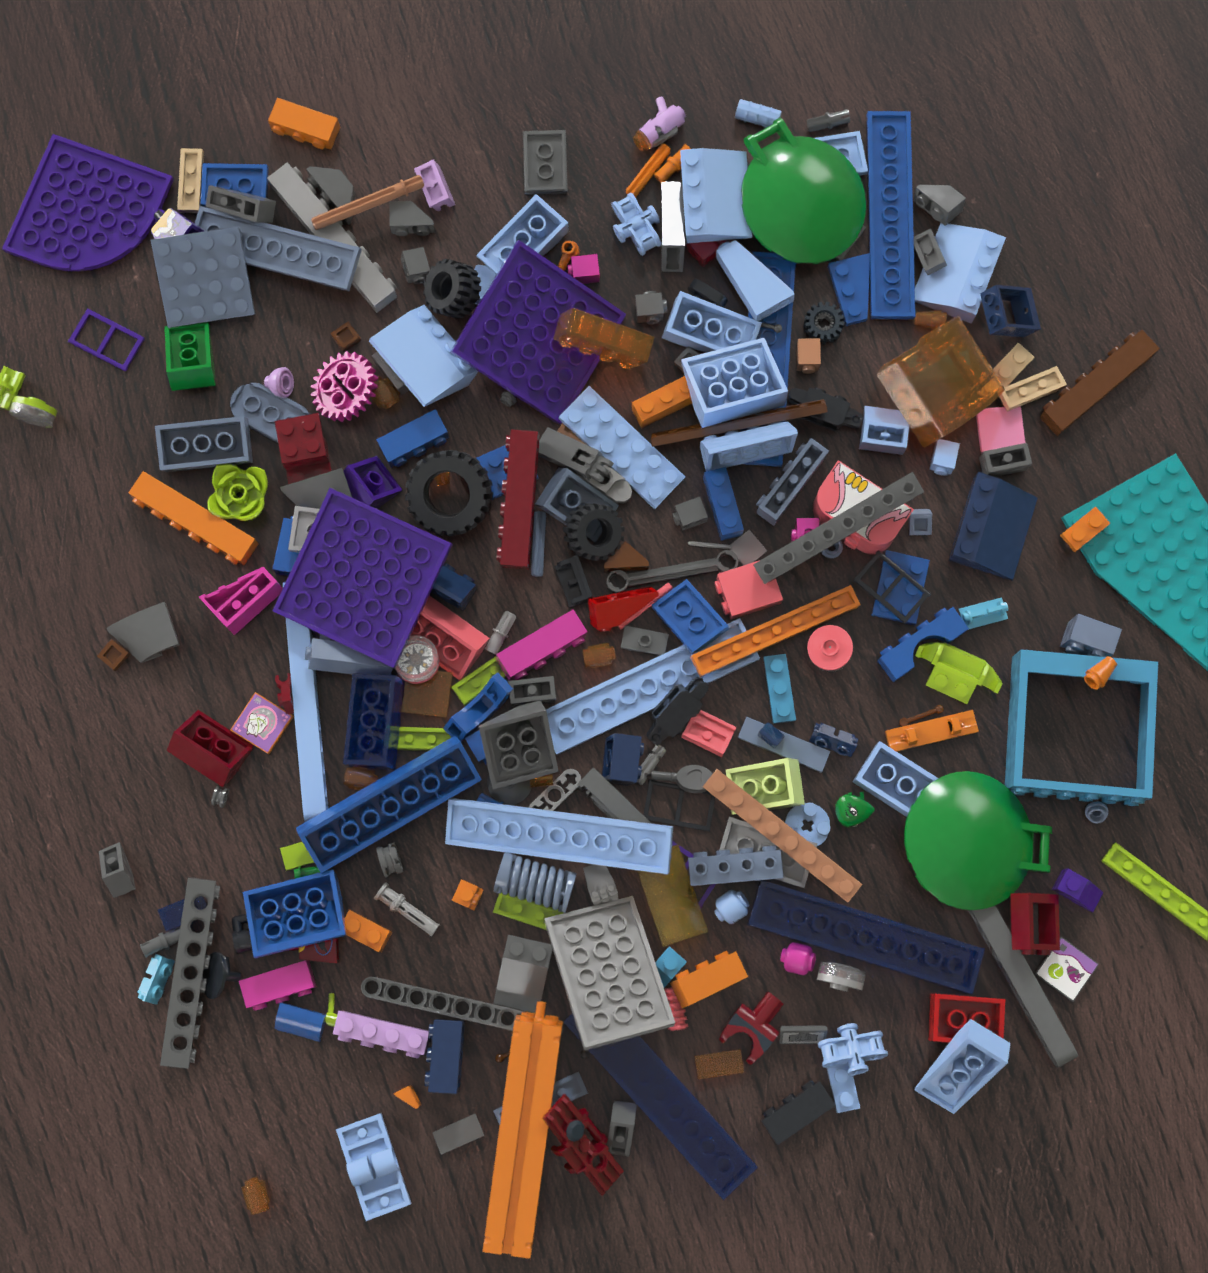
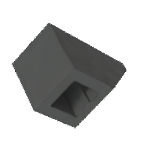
M918 185L913 199L920 208L926 210L944 226L963 211L966 200L962 194L950 185Z
M389 201L390 229L392 234L407 236L408 234L417 233L418 235L426 236L430 233H435L433 220L412 201Z

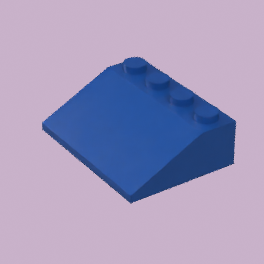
M333 869L243 892L254 958L346 936L339 879Z

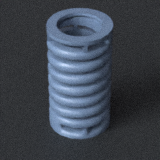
M505 852L493 892L502 893L503 895H507L509 892L510 897L514 898L518 895L519 900L526 898L529 903L535 899L536 905H541L543 902V906L548 908L552 904L553 910L565 913L577 873L567 870L564 872L561 868L556 873L555 866H550L547 872V864L543 863L539 869L538 861H534L530 868L531 860L528 858L524 860L521 867L523 860L521 856Z

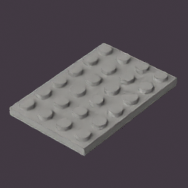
M633 896L545 918V926L584 1051L675 1026V1020Z

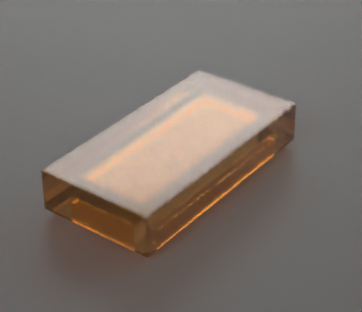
M741 1049L694 1056L698 1080L744 1073Z

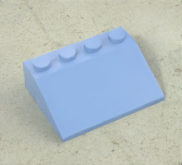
M707 148L680 150L687 243L752 238V232L742 210L741 187L744 174L748 169L747 152Z
M940 223L935 238L947 266L928 276L924 268L922 269L915 287V302L972 323L982 301L980 293L987 288L1006 237L984 229L953 224L944 226Z
M425 305L407 312L369 339L372 346L424 407L469 386L478 373L476 369L450 353L456 343L455 340Z
M765 338L681 359L693 407L702 428L785 406L788 390Z
M788 421L770 423L764 427H749L746 431L738 432V430L725 433V436L716 437V435L705 437L704 441L700 442L705 470L707 472L722 467L727 468L791 453L798 434L797 429Z

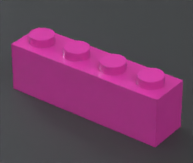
M573 609L496 654V661L509 681L514 679L521 680L528 675L527 671L532 668L538 670L547 664L546 660L554 657L556 659L566 653L565 649L571 645L577 647L585 641L584 638L587 635V630Z

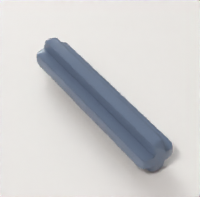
M542 511L534 513L531 575L535 577L543 576L546 513Z

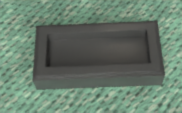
M476 1113L432 1132L441 1155L485 1135Z

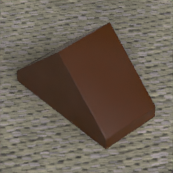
M626 541L619 550H616V554L611 556L604 564V573H610L614 570H621L623 572L649 570V561Z

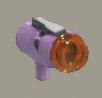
M663 97L656 99L659 109L656 117L653 120L649 119L633 136L634 143L641 151L656 147L678 134L677 128L685 123L684 118L686 117L685 112L680 106L671 105L667 108Z

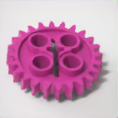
M348 351L345 352L344 356L338 353L337 359L331 356L330 363L323 362L325 368L317 370L320 375L319 377H313L317 384L311 385V388L315 390L311 396L315 398L312 403L317 406L316 410L322 413L323 416L333 421L338 419L340 422H343L344 418L350 421L352 414L359 417L358 411L361 409L365 412L364 405L372 404L369 397L376 396L372 389L378 388L373 383L378 380V377L374 375L376 369L372 367V363L364 356L358 355L356 352L350 354ZM335 375L338 377V379L342 381L343 385L349 391L352 392V394L354 395V399L349 393L346 392V389L335 379Z

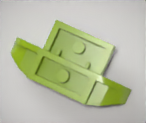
M946 642L922 644L915 654L916 657L924 658L935 665L926 682V686L965 704L968 703L976 685H983L998 694L1003 684L995 670L985 660Z

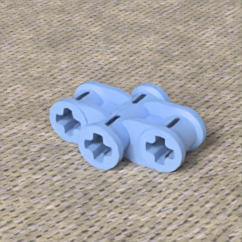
M629 193L626 198L619 202L614 201L611 203L616 216L622 223L620 225H613L614 232L621 243L625 242L626 238L631 237L642 256L651 248L661 246L660 238L652 227V224L660 223L659 216L653 206H648V209L643 212L632 193Z
M855 1023L838 1027L837 1032L841 1034V1037L829 1038L818 1042V1048L821 1049L824 1059L822 1062L823 1067L829 1068L848 1064V1075H859L867 1072L869 1069L864 1061L879 1060L888 1056V1052L884 1050L881 1039L883 1033L881 1031H874L857 1035L856 1030L858 1026Z

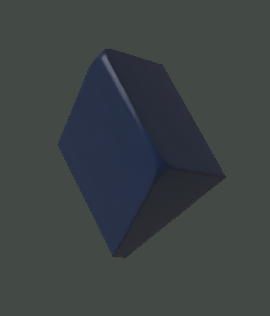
M769 722L758 733V736L773 749L785 737L784 734Z

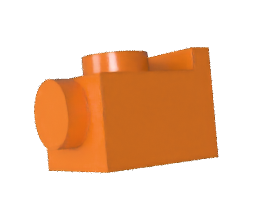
M461 879L452 901L475 911L484 890Z

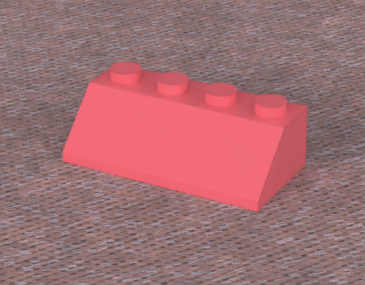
M429 595L409 640L423 639L430 642L438 652L439 666L458 680H462L481 655L490 638Z

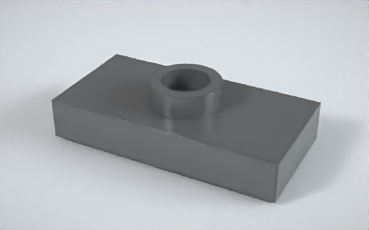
M625 626L621 649L661 656L666 652L669 634Z

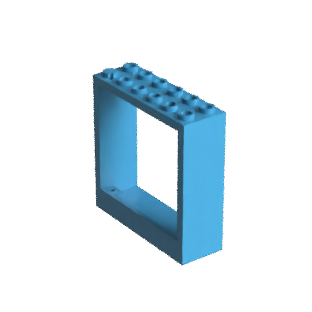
M1020 650L1012 657L1005 786L1014 795L1024 796L1025 793H1034V797L1047 798V796L1056 795V799L1062 800L1079 797V801L1084 802L1102 799V803L1116 804V802L1125 801L1124 805L1138 806L1139 804H1144L1146 800L1152 799L1158 662L1113 658L1117 663V667L1108 679L1141 684L1136 789L1022 778L1028 672L1084 677L1087 670L1106 657Z

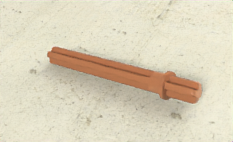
M420 175L405 181L401 179L400 183L313 217L311 219L315 230H319L403 195L407 197L409 196L408 193L423 188L424 181Z

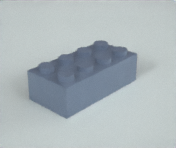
M244 416L155 426L160 471L174 472L216 467L218 464L238 465L253 463L249 421Z

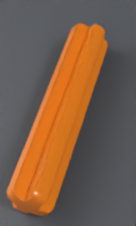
M661 144L626 189L627 195L632 193L635 198L670 154L671 149L667 145Z

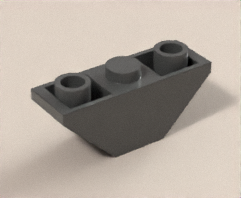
M311 166L306 169L309 175L307 178L308 182L314 189L318 188L322 192L320 196L328 205L331 203L334 208H338L355 201L356 193L354 187L341 170ZM353 216L344 219V221L348 225L351 224Z

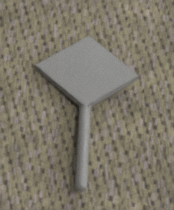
M750 530L731 545L688 542L690 546L729 549L737 555L739 562L743 566L755 562L767 552Z

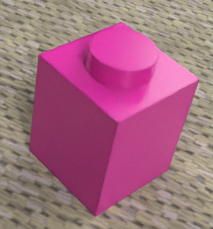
M597 254L571 257V264L568 265V274L582 284L600 282Z

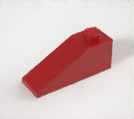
M649 586L589 598L590 624L599 631H609L612 627L621 625L657 598L659 593Z

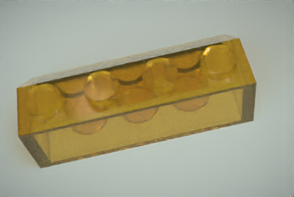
M679 844L672 846L670 872L668 874L637 870L663 947L708 932L694 888L690 883V877Z

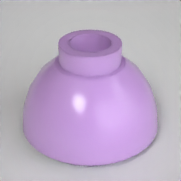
M286 367L277 368L269 376L265 377L264 385L275 396L286 398L291 394L294 387L293 375Z

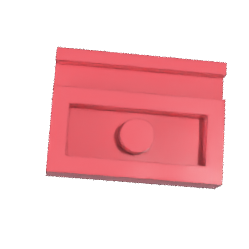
M700 710L695 717L689 720L681 738L722 757L736 727Z

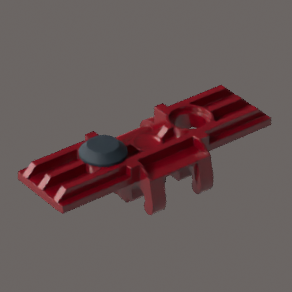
M563 1094L542 1118L562 1144L558 1147L553 1145L551 1150L556 1156H563L568 1163L564 1167L569 1173L579 1174L584 1172L600 1195L603 1196L624 1171L608 1151L609 1148L605 1145L608 1138L605 1134L600 1133L588 1117V1111L585 1108L577 1110L568 1096ZM585 1128L593 1138L591 1142L584 1134ZM598 1155L600 1157L599 1164L593 1167L592 1161Z

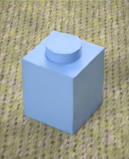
M938 439L934 444L929 469L934 470V473L938 475L951 474L955 469L960 443Z

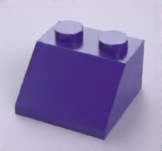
M377 456L348 465L343 471L352 498L378 509L402 491L401 487Z

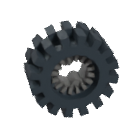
M819 302L817 306L814 304L807 311L803 324L805 334L809 335L808 339H820L822 345H826V342H829V344L833 343L834 339L837 340L844 326V315H841L842 311L840 308L837 310L835 304L829 306L830 302H826L825 305H822V302ZM826 319L830 325L824 328L819 327L818 321L822 322Z

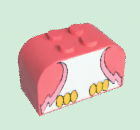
M838 460L820 486L813 502L814 517L819 518V524L822 525L879 492L882 488ZM903 504L844 538V544L855 550L857 548L867 554H876L878 550L883 552L891 545L914 509Z

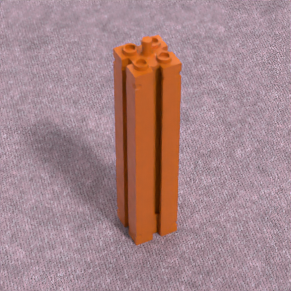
M537 1001L535 1013L522 1012L514 1020L483 1252L500 1255L506 1253L514 1257L529 1259L533 1247L549 1129L542 1118L552 1107L563 1021H558L559 1017L545 1015L546 1002Z

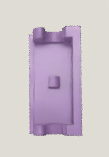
M434 160L414 168L416 175H420L424 181L422 190L430 208L433 207L436 211H441L440 206L446 204L448 207L455 205L442 170Z

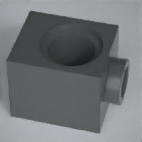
M424 247L402 251L401 263L407 284L424 283L427 279V273H430Z
M701 497L675 505V513H672L676 526L680 525L682 531L703 524L708 519Z

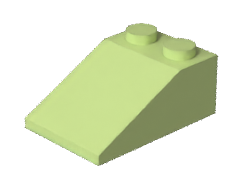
M785 758L726 770V776L768 810L805 805L799 761L797 759Z

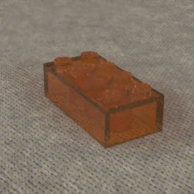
M571 308L560 314L553 340L559 341V345L571 348L573 346L579 348V352L592 355L593 353L599 355V359L612 362L613 360L619 362V366L632 369V367H638L648 362L654 337L587 312Z

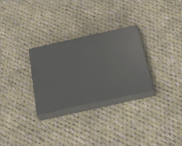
M566 130L523 131L525 195L568 194Z

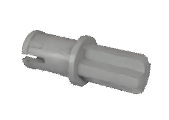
M509 611L503 613L496 628L492 629L494 632L484 648L485 650L495 655L498 654L505 638L509 637L507 634L516 619L513 613Z

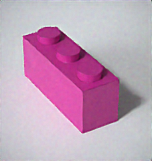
M309 960L239 981L246 1008L253 1007L254 1011L266 1008V1003L274 1000L276 1004L289 1001V996L296 993L298 997L311 994V989L317 987Z

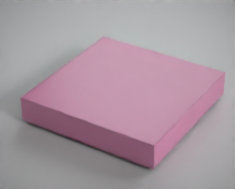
M1021 406L1008 412L1005 407L976 410L981 453L1025 443Z

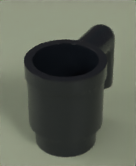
M247 914L232 918V938L237 955L252 951L249 929L242 930V924L248 923Z

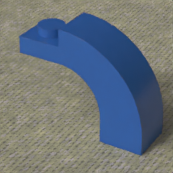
M496 673L468 705L449 719L443 729L451 738L456 735L460 742L464 741L466 737L479 729V725L485 723L510 697L509 694L513 688L499 673Z

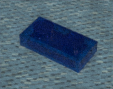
M203 896L195 899L194 904L198 909L207 907ZM185 899L157 910L166 931L181 925Z

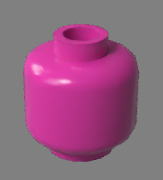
M793 942L789 944L787 949L783 948L780 961L784 962V968L787 972L806 975L809 971H813L816 953H813L812 948L808 945Z

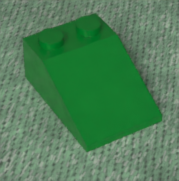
M209 322L170 328L165 326L166 372L171 391L215 386V368Z

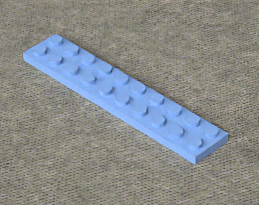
M739 618L728 623L729 630L702 650L745 632L746 629L741 619ZM682 645L546 709L556 755L653 710L675 685L682 684L686 687L690 681H693L697 676L699 677L690 658L692 653L685 645ZM756 652L700 678H703V681L707 684L759 660L760 657Z
M457 798L448 799L445 844L662 874L670 872L673 826Z

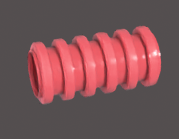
M665 988L664 990L675 1020V1026L669 1027L668 1030L686 1029L688 1027V1024L685 1023L687 1016H684L686 1009L681 1008L673 988Z

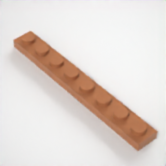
M718 769L715 770L703 787L845 901L849 902L862 886L858 880Z

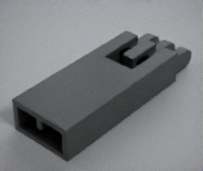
M548 427L539 441V457L562 468H568L573 473L588 480L592 478L603 482L604 477L599 475V472L607 475L609 470L603 466L606 465L611 468L614 464L609 459L604 458L599 450ZM576 454L580 455L578 458L580 462H585L584 466L572 461L574 457L577 458Z

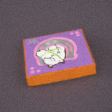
M255 692L232 726L231 731L267 754H270L294 716L291 714L286 715L285 710Z

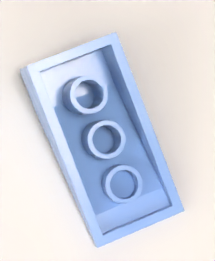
M536 194L476 256L497 274L516 241H522L534 251L544 256L569 232L568 222Z
M680 291L674 301L662 338L681 346H689L692 349L708 353L756 340L761 322Z
M970 1019L957 1032L915 1087V1091L954 1114L1008 1063L1010 1043Z

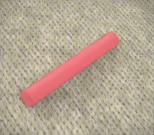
M666 583L657 590L659 593L657 598L619 625L618 628L620 630L650 608L652 604L673 589L670 583Z

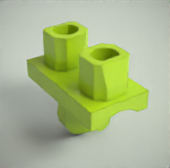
M3 366L0 373V408L10 411L13 405V398L17 396L26 376L24 373Z

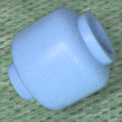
M729 890L716 899L717 909L714 912L721 922L725 920L729 924H734L748 914L747 907L750 904L741 891Z

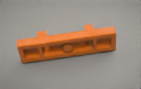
M970 710L886 730L885 735L888 747L899 752L979 732L974 712ZM948 721L952 724V732L950 731Z

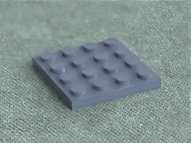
M239 226L151 240L168 328L255 314Z

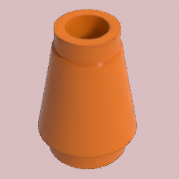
M1107 656L1087 670L1084 676L1087 685L1095 690L1104 687L1117 667L1116 661Z

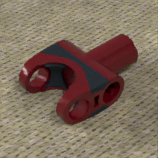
M768 991L754 1010H751L742 1003L728 1020L718 1040L724 1044L735 1033L744 1032L748 1034L752 1041V1048L745 1062L752 1065L778 1036L779 1031L771 1026L770 1022L784 1004Z

